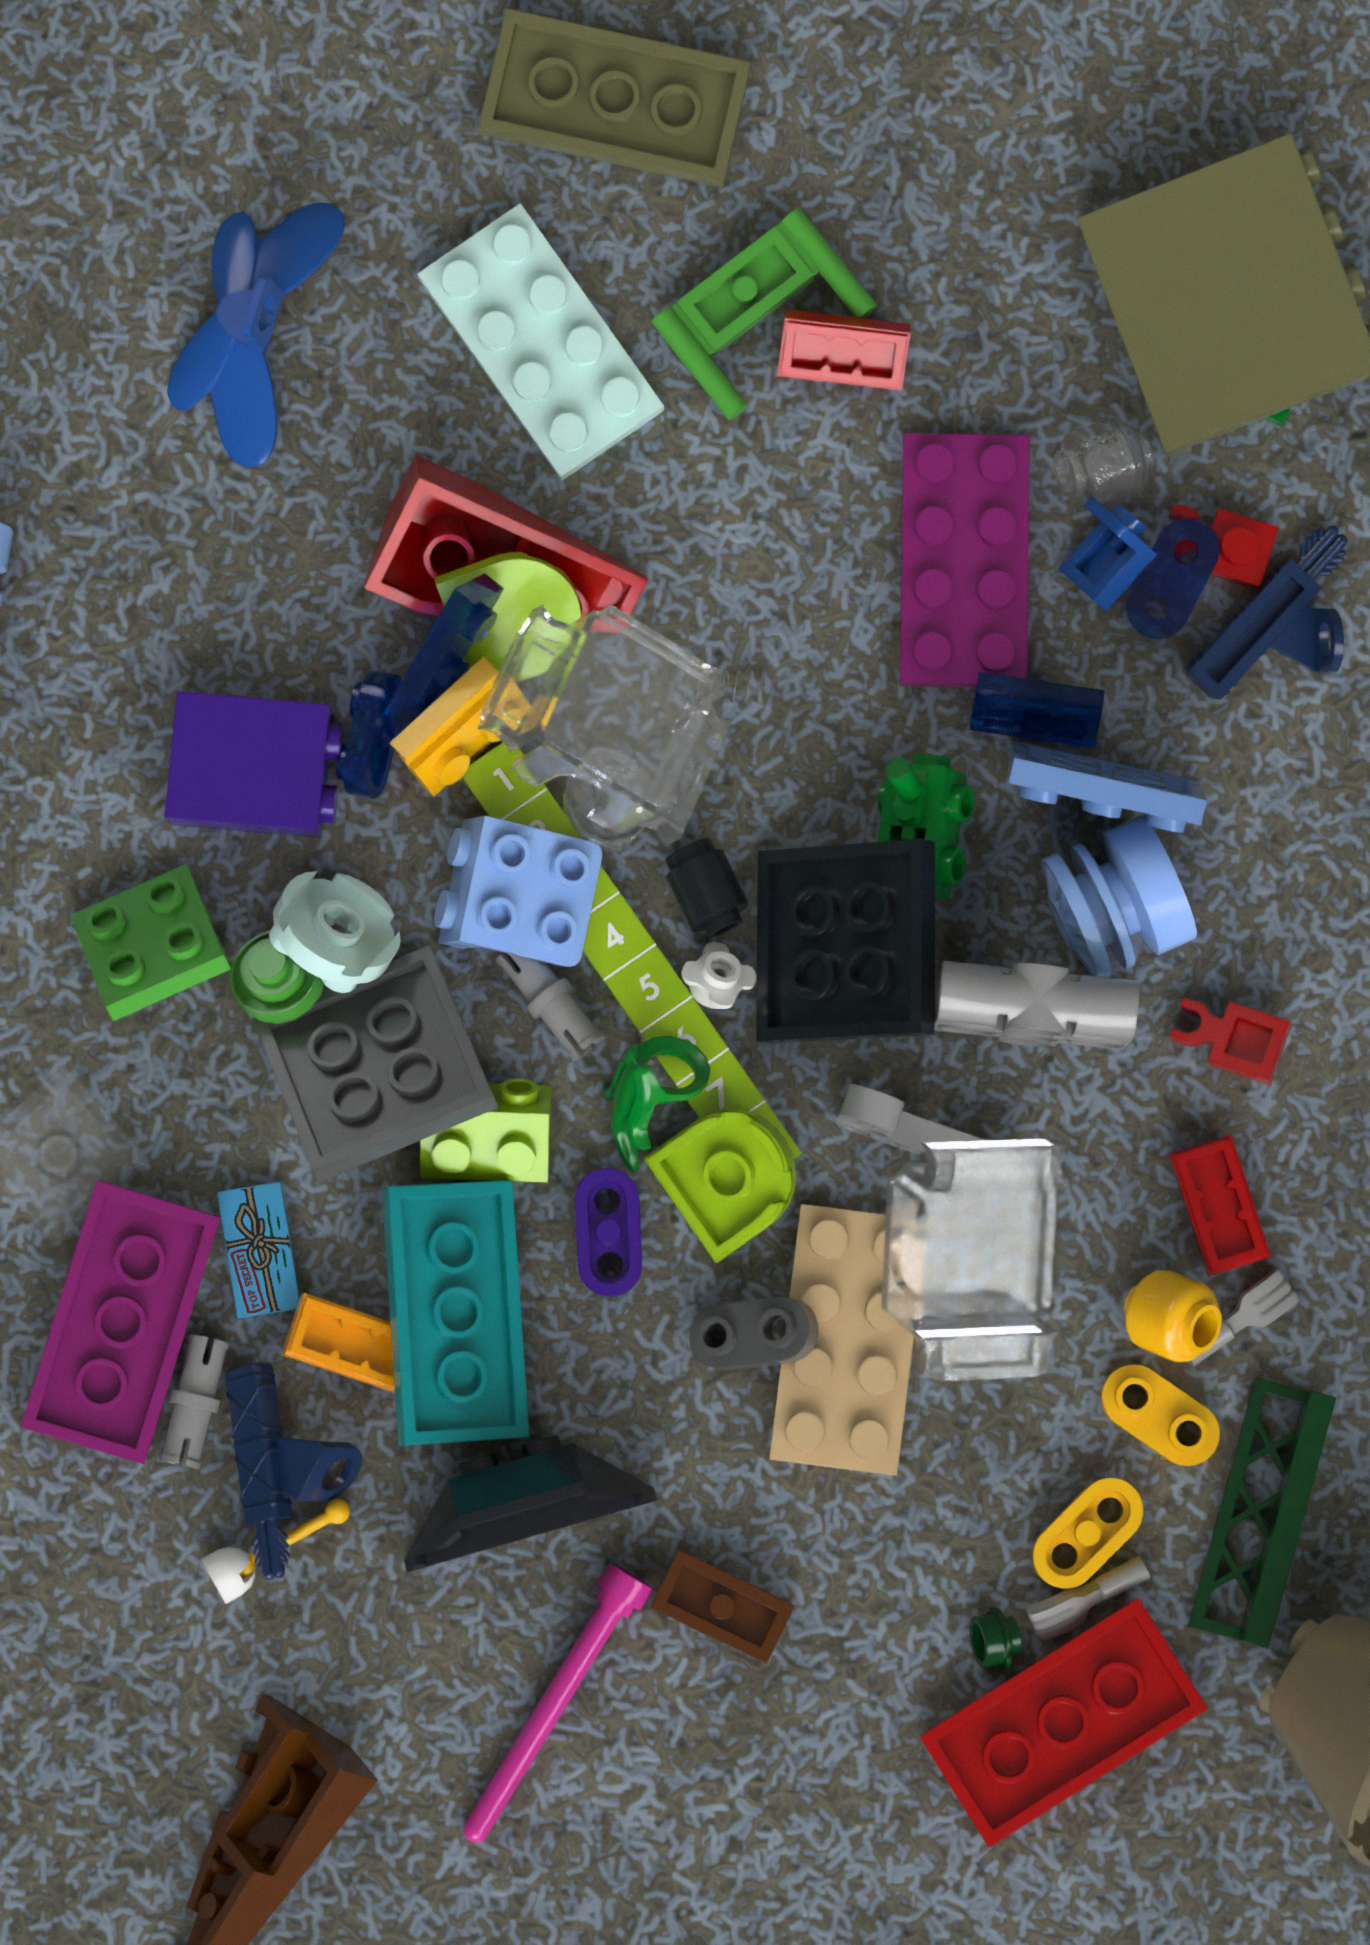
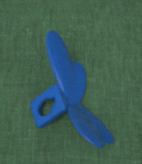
M316 203L303 207L275 227L260 242L258 241L256 229L251 218L244 213H236L222 222L215 237L211 264L213 285L218 301L217 311L197 330L183 348L171 372L167 394L171 405L175 409L183 411L195 406L211 391L214 414L221 441L228 455L239 465L258 467L266 462L274 449L278 429L277 405L274 384L264 352L267 350L284 295L310 277L332 254L342 238L345 227L344 215L334 205Z

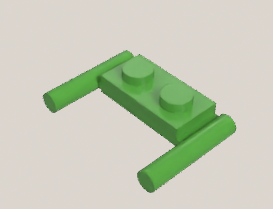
M797 208L789 213L778 225L774 226L681 297L675 304L661 311L653 318L651 323L728 421L741 414L748 407V404L710 357L712 354L716 356L811 283L814 280V276L818 273L822 275L854 317L866 318L878 305L801 208Z

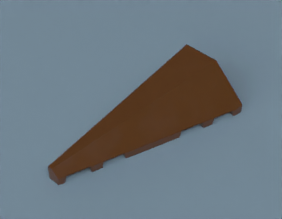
M263 1694L258 1702L255 1712L266 1717L267 1720L256 1751H241L236 1764V1769L247 1774L244 1785L229 1812L220 1811L190 1894L186 1907L197 1912L198 1915L187 1945H248L378 1781L350 1746L272 1696Z

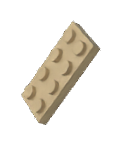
M801 1204L789 1298L802 1301L812 1309L817 1318L819 1332L814 1348L806 1357L796 1362L781 1364L769 1460L897 1476L928 1220Z

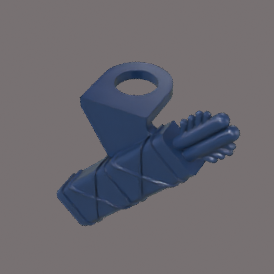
M1329 526L1325 531L1322 528H1319L1317 531L1313 530L1311 537H1306L1305 544L1301 543L1299 546L1300 559L1295 562L1292 558H1286L1280 566H1277L1274 569L1275 571L1270 573L1267 580L1243 606L1239 607L1241 609L1232 615L1231 620L1225 623L1222 630L1202 652H1198V656L1190 661L1191 664L1186 668V675L1209 698L1222 699L1226 694H1229L1231 692L1230 689L1237 685L1240 678L1262 654L1266 653L1265 651L1268 648L1277 651L1313 672L1328 673L1337 672L1340 669L1344 653V633L1340 615L1334 608H1312L1310 606V601H1313L1314 597L1322 589L1314 581L1317 576L1332 575V570L1330 569H1337V563L1344 561L1342 556H1345L1346 552L1342 549L1347 544L1348 539L1343 534L1338 535L1339 530L1336 526ZM1329 630H1330V636H1331V649H1330V651H1329V644H1328V633H1329Z
M254 1362L228 1369L226 1371L225 1386H227L228 1390L226 1395L229 1399L232 1422L231 1434L232 1439H234L233 1449H235L236 1453L234 1458L238 1468L241 1492L240 1502L243 1507L241 1512L244 1515L245 1525H256L257 1534L252 1541V1546L255 1547L253 1555L256 1556L254 1564L258 1565V1570H262L263 1577L266 1580H271L274 1577L281 1578L284 1576V1564H288L287 1558L290 1557V1553L286 1550L289 1548V1544L285 1541L288 1535L279 1526V1520L292 1517V1501H290V1498L292 1497L296 1501H328L339 1496L357 1477L362 1465V1455L355 1446L348 1442L282 1438L276 1394L277 1385L274 1379L273 1366L271 1363ZM346 1458V1464L341 1474L331 1483L322 1485L327 1470L335 1462Z

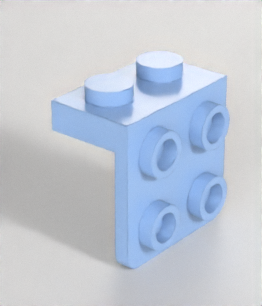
M480 816L464 819L462 828L454 830L448 847L447 862L449 865L454 866L449 890L442 891L435 909L434 923L436 927L441 928L438 944L461 949L482 947L563 967L575 966L581 960L602 860L601 847L592 841L494 817Z

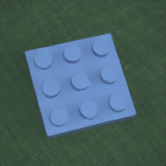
M1017 740L1012 742L1008 760V783L1018 785V796L1047 804H1056L1058 794L1081 799L1083 804V811L1110 818H1120L1122 808L1144 813V817L1147 818V825L1173 832L1183 833L1186 823L1201 826L1207 799L1198 780Z

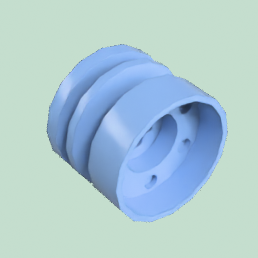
M1142 815L1103 832V847L1107 862L1098 865L1089 850L1081 843L1071 846L1070 851L1077 876L1073 877L1070 869L1057 853L1041 861L1047 883V900L1056 925L1067 947L1082 962L1090 976L1111 977L1112 969L1105 949L1107 946L1110 947L1117 961L1124 969L1135 966V952L1131 936L1138 932L1149 948L1157 955L1194 940L1197 936L1194 917L1177 873L1152 826L1146 824L1147 819Z

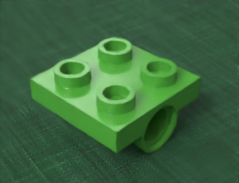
M187 864L70 915L105 1008L113 1021L231 969L225 955L224 945L220 936H217L213 928L214 922Z

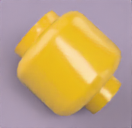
M1156 1270L1145 1276L1130 1290L1124 1304L1125 1326L1130 1340L1141 1349L1173 1362H1188L1206 1352L1213 1346L1220 1334L1222 1314L1214 1291L1202 1282L1171 1270Z

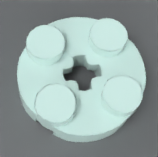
M317 871L300 874L288 883L274 907V925L269 932V940L272 946L277 951L288 955L307 972L321 978L322 982L335 992H351L357 984L368 983L380 977L388 968L401 942L400 931L395 936L390 924L394 913L386 900L373 888L349 875L336 873L333 880L330 881L326 879H313ZM335 923H337L338 925L342 926L345 929V931L343 933H340L332 929L330 926H333Z

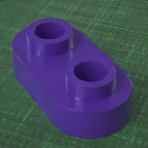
M601 1168L587 1174L579 1183L575 1194L578 1271L583 1283L589 1290L603 1297H617L629 1292L637 1284L642 1272L640 1201L637 1187L627 1174L614 1168ZM602 1190H614L620 1197L619 1207L612 1213H602L595 1206V1198ZM607 1253L617 1254L623 1262L622 1271L617 1276L611 1278L603 1276L598 1270L599 1259Z

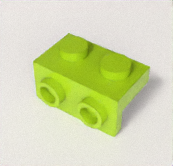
M519 1078L509 1079L501 1084L488 1083L498 1108L420 1140V1178L512 1180L516 1182L548 1183L552 1087L537 1085L531 1080Z

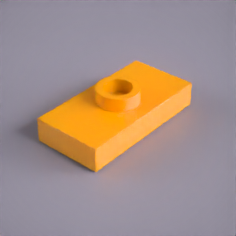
M307 1293L301 1294L281 1355L395 1393L390 1322Z

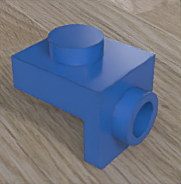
M1092 496L1084 506L1101 522L1061 565L1059 570L1101 608L1107 611L1157 554L1139 538V535L1147 527L1119 502L1111 511H1108Z

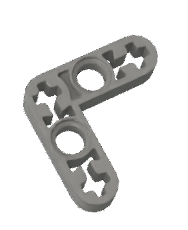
M849 1084L836 1125L920 1155V1152L926 1153V1158L1005 1185L1012 1184L1021 1158L1020 1153L904 1112L905 1103L903 1101L864 1086Z

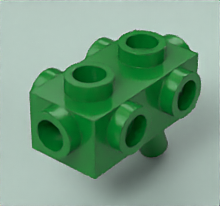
M916 753L913 755L912 763H909L904 758L893 759L886 766L887 778L881 783L878 792V809L881 819L877 842L909 839L935 841V900L949 901L951 886L960 885L965 874V855L961 848H957L960 823H968L974 812L975 797L973 789L970 785H966L967 775L950 768V758Z

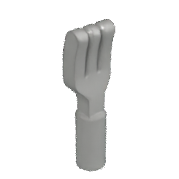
M1279 1268L1273 1269L1239 1296L1236 1309L1222 1319L1220 1334L1213 1346L1189 1361L1193 1366H1196L1234 1339V1335L1247 1326L1265 1327L1300 1301L1296 1292L1291 1290L1288 1280H1284V1275Z
M1138 1555L1094 1578V1581L1080 1588L1066 1589L1046 1600L1029 1605L1026 1611L1035 1629L1037 1638L1040 1641H1045L1075 1629L1085 1622L1089 1610L1093 1606L1104 1600L1108 1601L1150 1579V1574Z

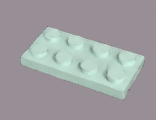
M521 203L417 273L419 281L561 481L664 411L663 403Z

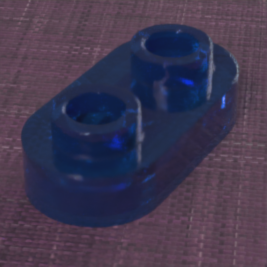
M1180 518L1171 522L1163 529L1152 548L1157 555L1139 574L1128 596L1126 604L1128 619L1136 631L1148 638H1168L1183 628L1218 563L1221 552L1219 537L1211 525L1198 518ZM1189 539L1197 544L1199 555L1195 561L1183 562L1177 557L1175 548L1180 540ZM1153 596L1165 598L1170 606L1168 616L1162 619L1150 616L1146 608L1149 598Z
M373 670L366 675L363 681H358L353 688L350 699V713L353 718L348 743H344L341 746L336 762L337 777L339 780H343L344 788L349 795L376 799L381 795L386 786L395 750L390 745V742L398 735L405 701L404 683L398 674Z

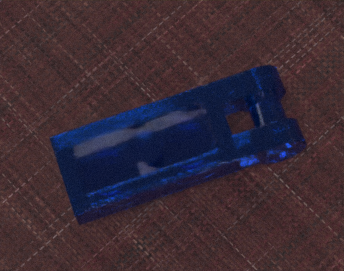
M484 573L455 588L383 713L382 725L390 738L394 739L466 673L469 663L464 657L472 643L476 644L481 641L494 625L497 613L492 609L504 590L501 585Z

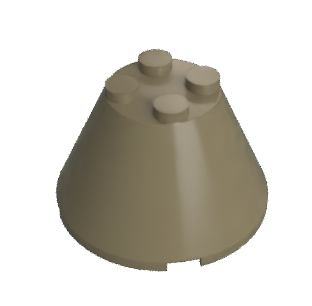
M1337 1614L1326 1619L1321 1624L1308 1619L1297 1630L1291 1641L1289 1650L1294 1656L1282 1676H1276L1267 1685L1260 1698L1259 1708L1269 1714L1271 1724L1351 1855L1363 1864L1370 1866V1618Z

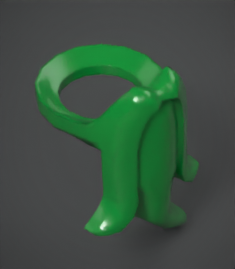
M661 1036L651 1038L639 1045L630 1046L623 1051L612 1082H607L602 1087L603 1098L606 1100L613 1099L610 1120L611 1130L618 1152L631 1172L639 1170L637 1148L640 1150L651 1149L647 1127L655 1104L690 1100L698 1096L708 1084L710 1066L707 1057L697 1046L684 1039ZM658 1055L678 1057L692 1068L694 1080L684 1088L671 1089L663 1087L659 1084L647 1062Z

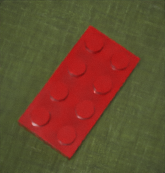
M1135 1598L926 1730L919 1737L986 1845L990 1848L1206 1711L1208 1707L1139 1598Z

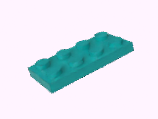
M512 1180L389 1186L382 1188L398 1446L529 1437Z

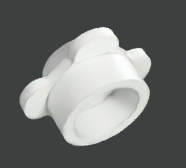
M719 942L708 943L703 950V955L697 961L686 962L681 972L682 978L689 985V990L694 999L703 1006L712 1009H728L732 1007L739 992L742 989H752L757 980L754 969L748 965H741L740 961L733 954L729 953L728 947Z

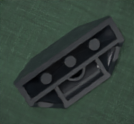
M559 1435L521 1445L524 1458L499 1464L497 1453L459 1463L462 1475L448 1479L404 1558L407 1572L415 1571L658 1500L656 1492L652 1486L574 1443L561 1446Z

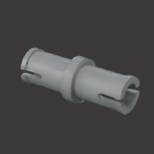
M505 953L497 957L496 963L498 966L504 969L528 1000L527 1011L533 1019L542 1018L569 1053L572 1061L582 1058L595 1048L594 1042L597 1045L605 1038L604 1033L598 1030L571 995L574 987L567 978L560 980L546 962L512 954L506 955Z
M189 1334V1343L178 1389L171 1390L168 1403L174 1406L163 1452L160 1454L159 1460L170 1464H178L185 1439L186 1445L181 1466L200 1469V1459L211 1413L218 1414L221 1403L220 1400L215 1399L229 1343L217 1339L210 1341L204 1365L203 1357L208 1337Z

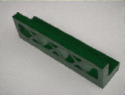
M1255 1377L1189 1618V1627L1269 1649L1336 1397L1312 1390L1304 1391ZM1265 1394H1271V1396H1278V1398L1301 1404L1294 1431L1274 1442L1270 1441L1258 1420ZM1256 1431L1264 1447L1249 1455ZM1291 1441L1284 1465L1276 1449ZM1269 1454L1281 1475L1277 1493L1255 1505L1242 1483L1243 1474L1247 1465ZM1239 1493L1247 1510L1232 1517ZM1274 1503L1267 1527L1259 1511ZM1252 1516L1264 1537L1261 1554L1237 1567L1225 1545L1227 1533L1230 1527ZM1222 1555L1230 1572L1215 1580ZM1257 1566L1250 1590L1242 1574ZM1234 1578L1248 1601L1241 1628L1205 1618L1211 1592Z

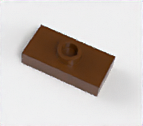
M678 1549L650 1608L767 1664L795 1605Z

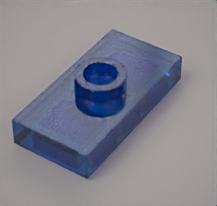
M978 672L969 730L1095 748L1105 690Z

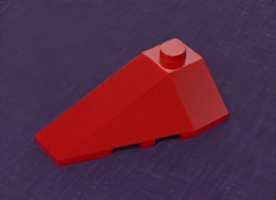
M415 455L388 509L364 581V588L421 614L443 616L446 610L436 587L435 577L499 554L522 552L528 556L545 560L555 567L557 566L569 577L576 590L580 604V631L620 635L648 578L639 571L477 482Z

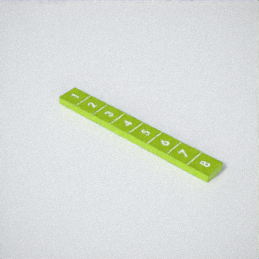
M512 737L470 764L467 772L462 777L489 817L582 839ZM600 865L583 953L644 1041L661 1036L681 1038L697 1046L707 1057L710 1066L708 1084L698 1096L687 1100L698 1118L725 1109H739L752 1112L773 1124L787 1141L794 1160L802 1155V1152ZM671 1055L656 1056L677 1088H684L693 1082V1070L684 1060Z

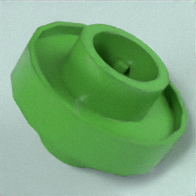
M266 931L247 941L234 957L229 974L231 991L248 1014L261 1022L279 1024L295 1020L309 1011L322 995L324 983L321 978L301 968L288 955L277 951L269 940L270 931Z

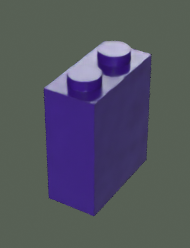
M177 691L164 818L170 825L322 838L323 823L334 824L336 818L338 786L327 785L329 760H341L344 724L333 722L334 713L330 704Z

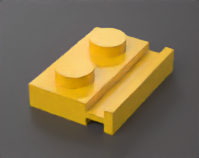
M484 656L390 742V745L399 753L400 758L415 778L433 797L447 785L454 784L460 780L467 772L470 764L493 742L505 738L513 730L517 720L527 712L510 686L501 678V673Z

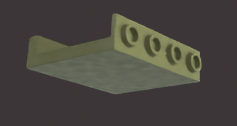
M1292 133L1077 217L1169 461L1192 453L1191 446L1370 377V324L1365 326L1357 302L1367 299V295L1355 264L1352 263L1343 267L1334 244L1344 241L1345 238L1332 204L1320 209L1312 185L1322 182V178L1313 153L1309 146L1298 150Z

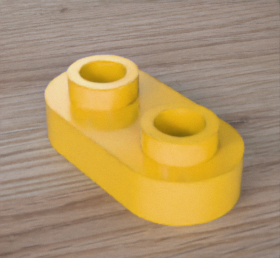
M1127 1365L1116 1369L1106 1378L1101 1389V1405L1106 1416L1114 1424L1171 1463L1181 1466L1200 1464L1210 1458L1215 1452L1220 1439V1429L1213 1413L1156 1372L1141 1365ZM1131 1384L1139 1385L1146 1393L1144 1405L1137 1410L1128 1408L1122 1398L1123 1391ZM1184 1421L1193 1422L1199 1429V1438L1192 1446L1182 1445L1176 1437L1177 1427Z
M1103 1478L1088 1485L1037 1537L1032 1549V1563L1038 1576L1047 1584L1061 1589L1075 1588L1085 1583L1139 1528L1143 1518V1503L1137 1490L1126 1481L1117 1478ZM1108 1497L1117 1500L1121 1506V1515L1113 1523L1102 1521L1097 1513L1099 1503ZM1062 1543L1071 1545L1076 1552L1074 1564L1066 1569L1057 1567L1052 1560L1054 1548Z

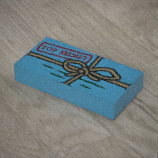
M282 1182L217 1192L237 1318L245 1319L296 1310L300 1299V1290Z

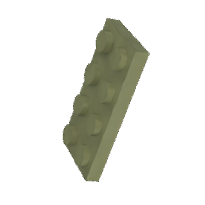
M506 8L478 126L479 135L724 188L751 71V62Z

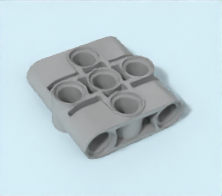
M943 961L937 973L935 986V1031L999 1037L998 1041L1015 1045H1024V1041H1028L1027 1046L1055 1047L1060 1043L1123 1050L1133 1040L1135 1035L1140 983L1139 980L1070 974L1071 970L1068 968L1045 964L1014 963L1010 968L1002 966Z

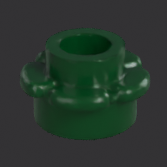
M993 1606L989 1608V1612H986L985 1615L971 1618L969 1624L970 1642L974 1657L979 1666L986 1668L1000 1665L1001 1670L1009 1669L1012 1664V1655L1020 1654L1022 1648L1020 1630L1014 1617H1004L1002 1611L998 1607Z

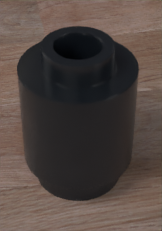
M711 838L700 839L685 845L665 859L670 870L666 875V879L692 932L705 930L708 937L712 938L736 928L743 922L740 913L749 906V902L724 850L716 849Z

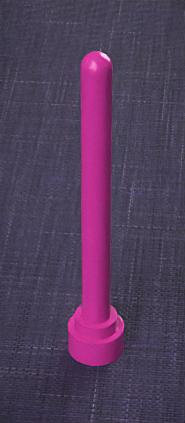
M610 1561L596 1584L601 1589L595 1597L600 1603L464 1823L463 1834L468 1841L478 1843L487 1837L621 1616L628 1618L633 1609L640 1611L654 1588L619 1565Z

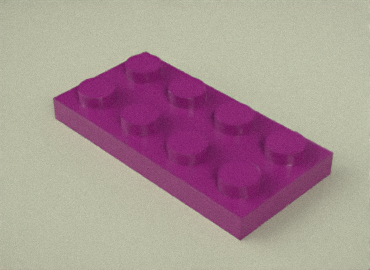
M903 433L899 687L1026 689L1028 661L1030 435Z
M97 1179L20 1428L145 1464L218 1228L220 1216Z

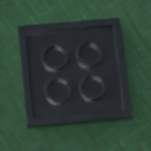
M909 839L758 851L756 1041L788 1043L935 1035V841Z

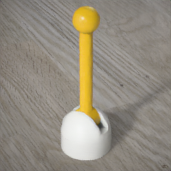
M340 1498L330 1500L326 1504L324 1512L287 1532L288 1538L285 1541L290 1546L330 1522L333 1524L345 1522L350 1515L348 1503ZM228 1546L216 1550L201 1559L225 1604L242 1596L252 1587L256 1576V1565L254 1564L256 1556L253 1555V1552L249 1554L240 1548Z

